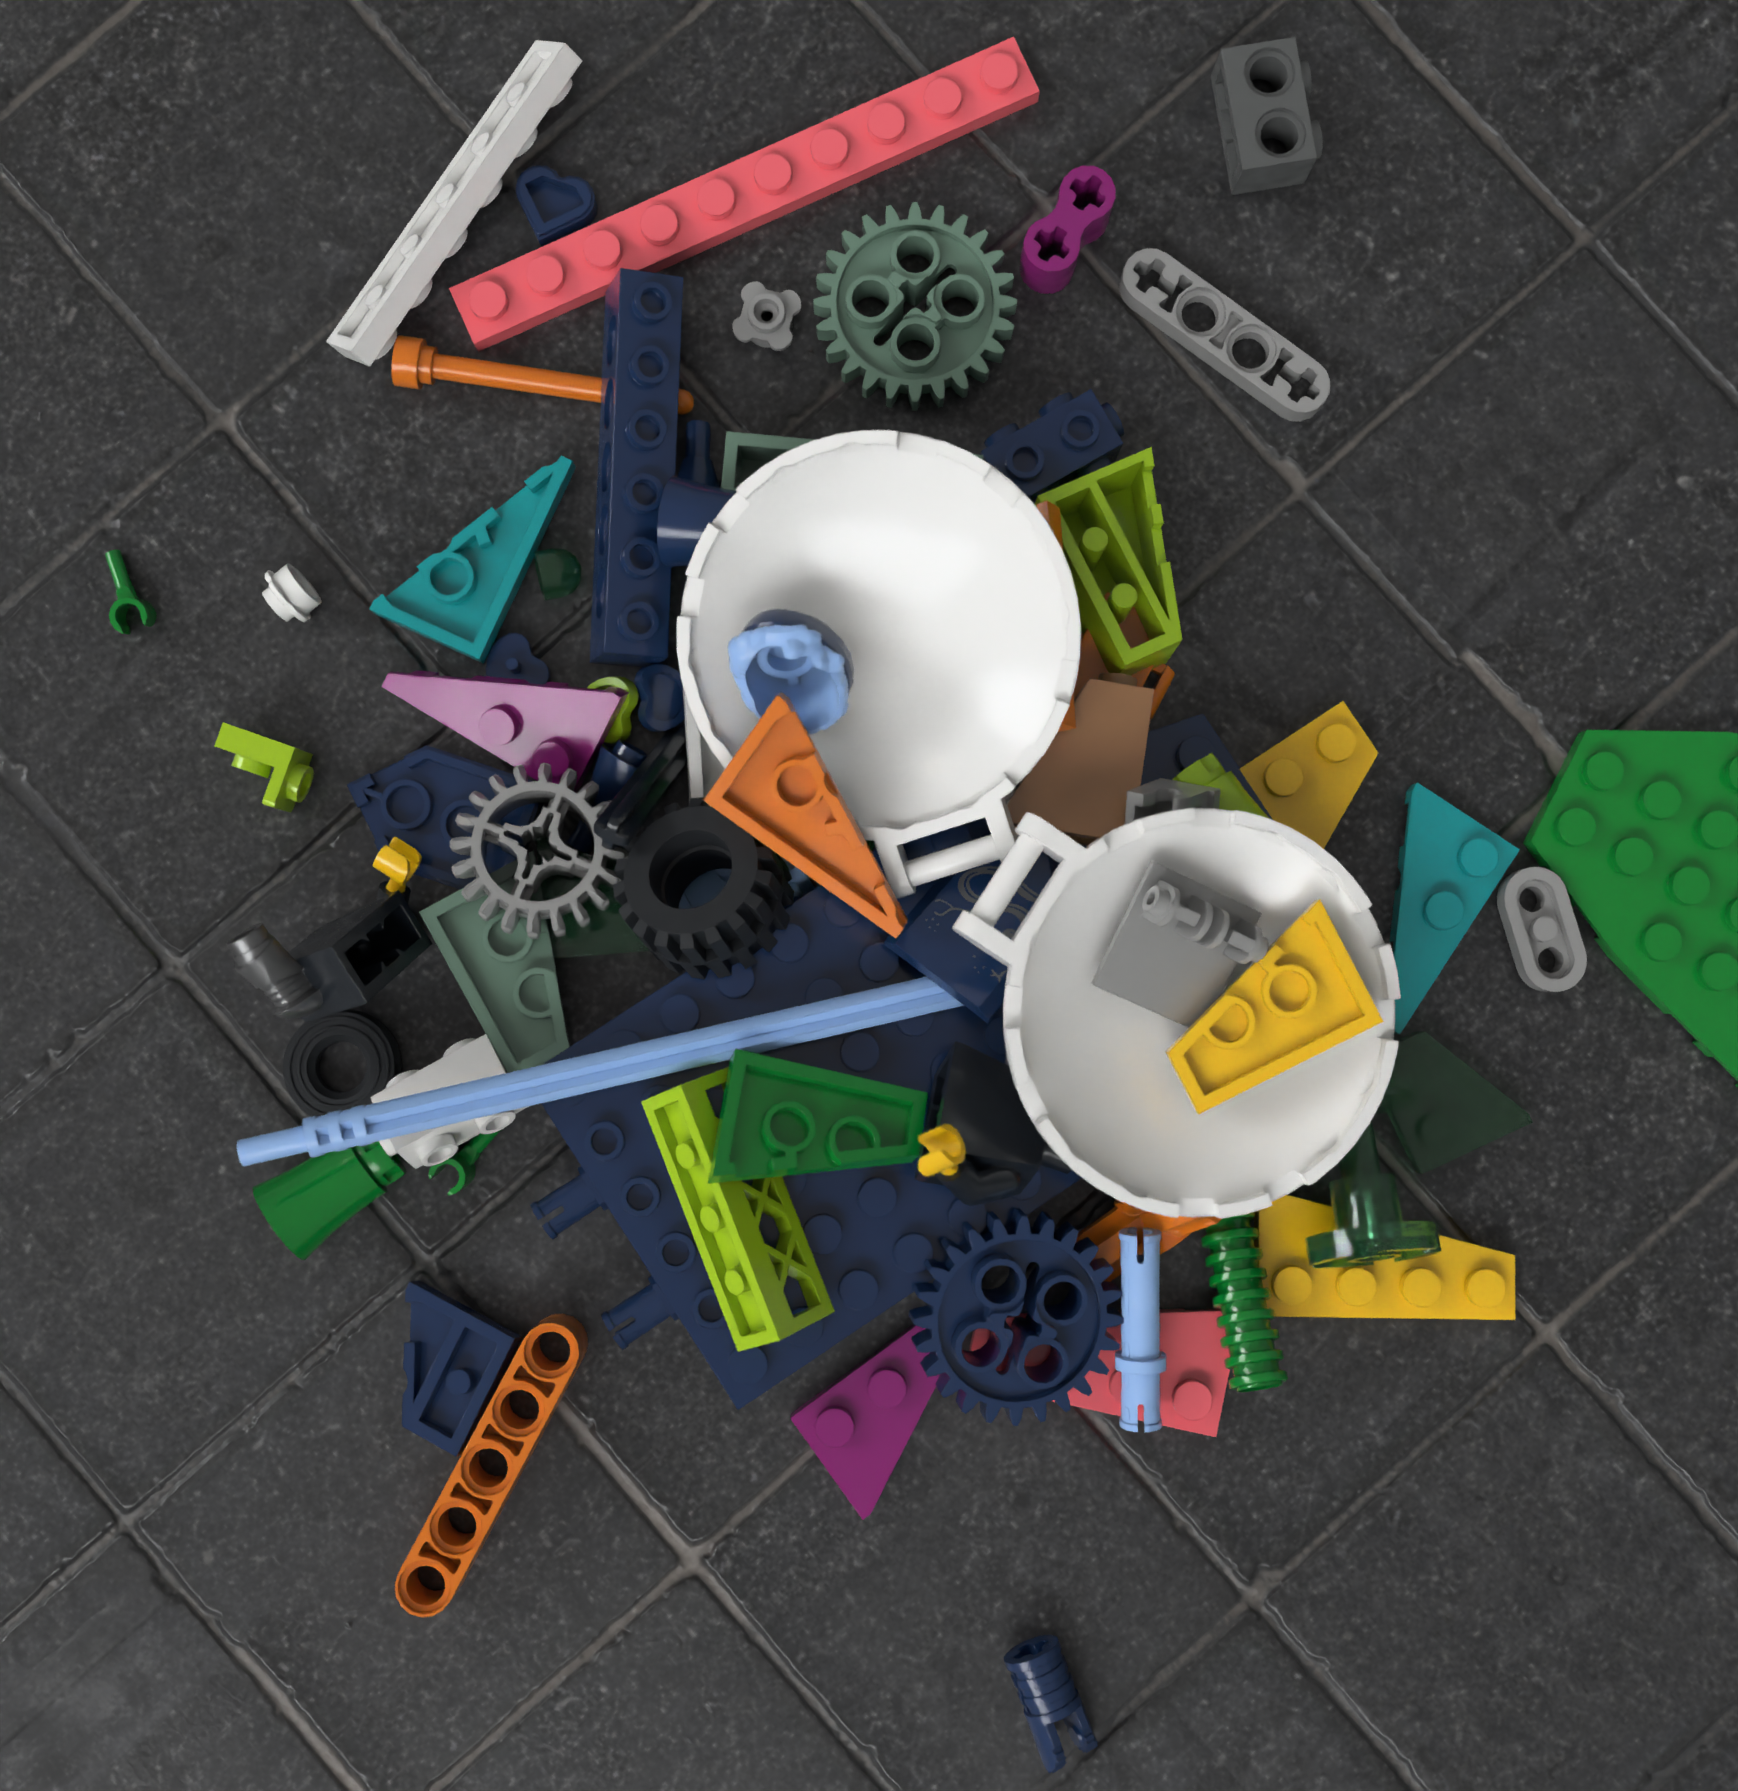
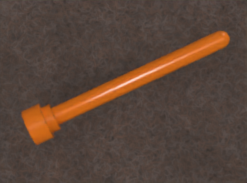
M398 335L394 344L392 355V381L394 386L420 390L423 384L434 385L436 379L601 403V377L438 354V348L427 346V342L423 338ZM679 389L678 414L685 415L693 409L694 398L689 391Z

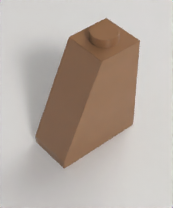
M1101 673L1098 680L1090 678L1074 699L1076 728L1057 732L1045 754L1030 773L1019 782L1014 793L1006 802L1015 829L1025 813L1029 812L1042 818L1080 845L1088 846L1110 831L1125 825L1127 791L1141 786L1154 689L1139 687L1135 677L1120 673Z

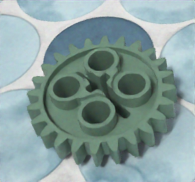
M912 202L908 219L900 220L892 205L886 206L884 225L878 226L866 214L862 216L863 236L861 238L847 230L841 233L842 246L846 254L832 250L827 251L826 265L833 273H819L816 277L817 289L827 295L813 299L814 315L827 318L816 325L818 340L823 341L835 340L826 349V360L828 363L847 360L841 371L842 381L845 384L860 375L864 377L862 385V396L867 399L878 387L886 389V407L892 408L899 394L903 393L908 394L912 411H917L921 395L930 393L934 403L940 408L944 405L945 389L950 386L960 397H967L969 388L968 375L982 383L988 380L989 369L983 359L996 363L1002 362L1005 349L996 340H1011L1014 324L1004 318L1015 314L1017 299L1003 294L1012 289L1014 276L1013 273H995L1003 265L1004 252L996 250L984 254L989 233L986 230H982L969 238L966 235L968 216L963 214L952 226L944 224V206L938 205L931 219L928 220L922 219L918 202ZM916 254L926 258L931 265L923 272L912 273L903 269L899 262L908 255ZM947 268L955 270V275H950L938 285L936 284L938 277ZM927 295L926 312L923 313L915 307L903 317L905 301L912 306H916ZM869 297L878 298L887 306L883 313L873 317L863 316L854 307L859 301ZM961 297L970 301L975 310L967 316L958 317L948 313L943 304L951 298ZM894 327L891 338L884 345L877 346L874 343L876 338L882 337ZM918 340L927 344L932 352L923 360L913 361L902 356L898 349L907 341Z

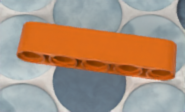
M563 1313L552 1314L542 1319L523 1339L398 1572L395 1581V1595L400 1606L409 1614L418 1617L436 1615L444 1610L464 1583L585 1356L588 1347L587 1333L582 1323L573 1316ZM556 1332L566 1338L570 1345L568 1360L554 1362L543 1355L540 1349V1339L543 1333ZM524 1390L536 1398L539 1405V1413L536 1418L524 1419L513 1412L509 1399L512 1391ZM491 1448L503 1454L507 1461V1474L493 1476L484 1471L479 1463L480 1450ZM461 1507L472 1513L476 1520V1531L465 1534L453 1528L449 1521V1509ZM430 1566L436 1568L444 1578L445 1589L433 1591L423 1586L418 1578V1567Z

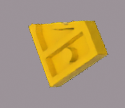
M1342 701L1239 770L1274 821L1293 828L1324 849L1376 759L1378 751L1345 702Z

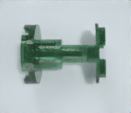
M1390 1079L1383 1099L1374 1115L1397 1110L1414 1103L1415 1092L1412 1079ZM1371 1120L1355 1145L1339 1161L1341 1179L1329 1183L1336 1230L1305 1238L1308 1263L1313 1268L1359 1267L1374 1265L1373 1261L1394 1258L1395 1262L1441 1252L1438 1223L1431 1221L1403 1222L1396 1177L1394 1174H1381Z

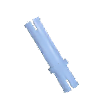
M1131 1227L1119 1230L1122 1291L1121 1316L1124 1317V1323L1121 1324V1350L1115 1352V1369L1121 1372V1417L1119 1419V1426L1127 1431L1138 1432V1405L1142 1404L1144 1405V1432H1153L1162 1427V1419L1160 1418V1373L1166 1371V1354L1160 1351V1240L1162 1239V1232L1157 1229L1143 1227V1254L1138 1255L1137 1228Z

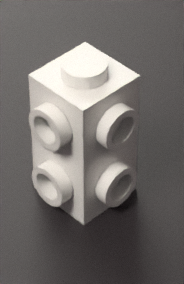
M484 1034L477 1039H464L453 1044L445 1051L441 1059L421 1070H409L395 1076L388 1082L386 1089L370 1098L374 1104L507 1073L487 1035ZM527 1107L381 1140L379 1143L387 1155L392 1157L398 1153L415 1169L421 1166H433L451 1158L457 1152L460 1144L478 1134H491L507 1127L514 1121L516 1113Z

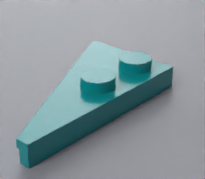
M560 456L557 462L540 468L524 481L527 486L498 509L494 510L493 507L488 509L454 536L447 549L430 555L416 566L419 571L388 596L381 594L373 600L369 610L375 615L484 664L576 469L574 462Z
M1418 782L1412 784L1405 795L1404 805H1408L1404 846L1400 847L1398 869L1401 876L1400 885L1394 895L1389 941L1393 942L1392 952L1397 967L1401 999H1395L1394 1034L1399 1035L1520 850Z

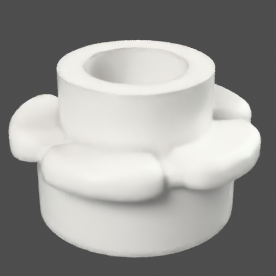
M287 563L276 573L270 570L265 573V580L269 583V587L262 592V595L274 612L286 622L290 621L294 616L298 620L306 622L311 618L310 612L322 603L314 587L291 564Z

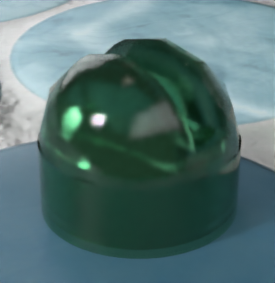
M549 548L533 552L537 578L544 601L563 598L576 590L581 580V565L574 554L559 548Z

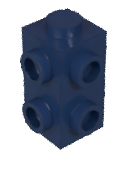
M1092 389L1076 398L1072 396L1071 392H1067L1044 405L1038 412L1041 418L1019 429L1016 423H1012L993 433L985 440L986 449L982 450L980 454L984 455L983 460L995 467L1014 482L1035 504L1038 495L1106 467L1116 461L1123 445L1120 437L1124 436V429L1114 408L1108 402L1101 405Z

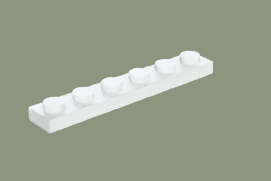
M536 40L327 339L326 342L344 357L370 367L375 359L383 357L392 348L397 338V327L408 311L420 305L428 296L433 284L431 278L445 258L451 257L462 247L468 234L467 226L480 208L487 206L496 198L503 184L501 177L513 160L523 155L533 145L538 133L536 127L549 108L559 104L569 93L572 87L571 77L582 60L566 43Z

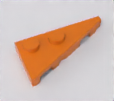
M780 692L703 801L896 939L904 929L908 918L788 696Z

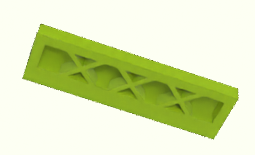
M726 1067L641 1101L733 1341L739 1352L780 1341L834 1313L835 1310L782 1176L754 1179L752 1187L741 1180L708 1184L719 1119L715 1117L705 1090L720 1084L723 1090H725L729 1068ZM762 1212L774 1219L780 1233L776 1249L765 1244L760 1233L759 1223ZM787 1275L799 1282L808 1308L795 1315H792L783 1292Z

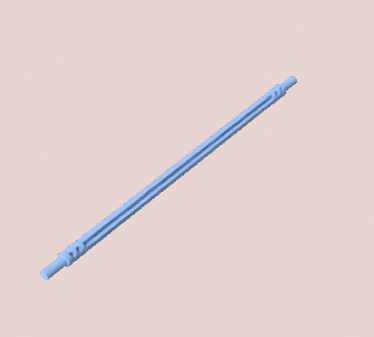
M922 977L374 1104L354 1106L348 1110H337L328 1112L326 1115L303 1118L302 1126L238 1140L237 1153L243 1167L308 1152L310 1157L313 1158L333 1151L348 1150L350 1147L365 1146L376 1141L730 1060L735 1049L761 1053L964 1005L928 977Z

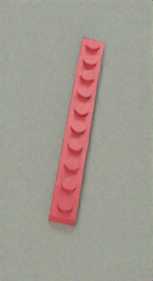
M1011 37L449 288L470 337L476 349L480 352L605 296L606 290L620 268L657 273L1038 102L1040 91L1015 38Z

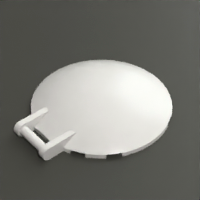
M861 430L835 434L810 441L785 452L762 466L736 489L737 492L724 505L714 521L708 523L694 549L685 573L688 577L682 598L681 616H677L676 624L677 655L687 702L700 732L711 751L726 769L760 720L755 713L748 709L742 700L740 689L730 671L728 643L733 637L738 636L753 617L766 610L786 609L813 616L827 624L845 643L852 656L854 682L847 700L848 709L845 715L826 730H820L809 735L865 840L874 841L887 881L896 898L899 899L915 894L916 886L996 860H1000L1002 863L1018 839L1005 796L1030 773L1047 751L1068 710L1078 675L1081 654L1079 603L1072 572L1060 543L1034 503L1014 482L984 460L942 440L892 430ZM984 817L986 818L990 835L908 861L903 843Z
M1188 808L1161 812L1120 826L1095 840L1086 848L1042 818L1026 812L1015 829L1019 835L1018 839L971 912L963 910L952 929L1008 967L1003 1000V1031L1007 1059L1023 1106L1037 1131L1050 1148L1075 1173L1104 1193L1141 1210L1176 1218L1178 1216H1215L1221 1219L1249 1214L1273 1206L1272 1201L1293 1192L1304 1184L1310 1186L1318 1181L1348 1153L1370 1124L1390 1081L1399 1041L1393 1040L1395 1029V999H1401L1391 944L1384 943L1377 923L1369 910V907L1373 905L1353 876L1331 854L1303 834L1272 819L1245 811ZM1041 852H1044L1060 864L1018 930L1010 939L993 927ZM1152 860L1262 913L1256 926L1262 930L1263 937L1268 939L1269 946L1315 900L1320 899L1384 1022L1198 1114L1165 1053L1188 1027L1096 987L1091 982ZM1250 961L1246 964L1237 963L1223 993L1254 962Z

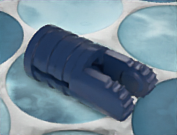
M1043 1635L1028 1639L1010 1649L1004 1656V1662L1007 1670L1011 1672V1679L1018 1690L1017 1695L1024 1706V1715L1043 1765L1050 1774L1063 1768L1066 1764V1757L1054 1722L1063 1719L1064 1724L1068 1728L1067 1731L1070 1738L1083 1753H1088L1096 1748L1098 1742L1079 1692L1074 1688L1075 1683L1072 1675L1067 1670L1068 1665L1064 1655L1061 1654L1062 1648L1058 1637Z

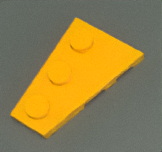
M1317 899L1268 947L1265 957L1257 963H1253L1165 1053L1195 1111L1201 1114L1384 1021L1321 900Z

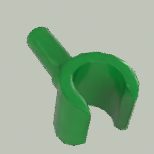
M108 551L105 553V557L118 598L109 611L111 625L118 632L131 635L130 626L126 621V613L129 608L136 606L140 611L144 626L152 627L157 619L156 610L146 600L138 599L135 588L131 584L121 551Z
M500 1131L491 1134L480 1133L473 1137L469 1143H466L451 1158L431 1166L428 1178L432 1179L445 1168L446 1164L454 1166L458 1171L459 1181L456 1186L451 1188L447 1195L456 1194L472 1182L476 1171L475 1161Z

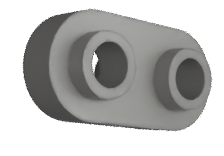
M1529 867L1512 872L1499 886L1497 907L1517 972L1525 984L1537 991L1561 992L1575 986L1583 977L1587 966V955L1565 884L1557 874L1543 867ZM1525 888L1531 890L1537 899L1536 906L1531 912L1525 910L1520 904V894ZM1544 949L1551 951L1555 957V965L1550 972L1542 970L1538 963L1539 954Z

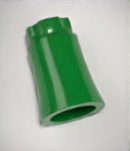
M379 1141L365 1146L350 1147L348 1150L333 1151L322 1156L311 1157L292 1169L253 1186L252 1190L262 1214L280 1240L299 1259L306 1260L332 1233L364 1207L387 1192L386 1186L395 1182L407 1172L398 1155L395 1154L390 1157L384 1151Z

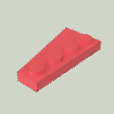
M1221 1308L1208 1310L1160 1309V1351L1166 1354V1371L1160 1373V1418L1162 1419V1426L1212 1437L1217 1436L1230 1369L1225 1368L1224 1360L1230 1357L1229 1349L1222 1348L1220 1339L1226 1336L1225 1329L1218 1328L1216 1319L1222 1316ZM1020 1313L1019 1316L1008 1315L1005 1321L1011 1327L1015 1317L1025 1318L1028 1313ZM1121 1324L1106 1328V1331L1120 1344L1119 1350H1121ZM982 1328L973 1330L969 1351L983 1347L990 1337V1330ZM1039 1345L1028 1352L1024 1365L1034 1367L1042 1364L1048 1358L1051 1346ZM1100 1350L1098 1356L1107 1366L1109 1372L1105 1375L1089 1370L1084 1377L1089 1383L1092 1393L1088 1396L1073 1387L1067 1392L1071 1406L1121 1416V1372L1115 1369V1352L1119 1350ZM1007 1353L1002 1363L996 1367V1370L1002 1371L1006 1368L1009 1359ZM1142 1404L1138 1405L1139 1421H1144V1405Z

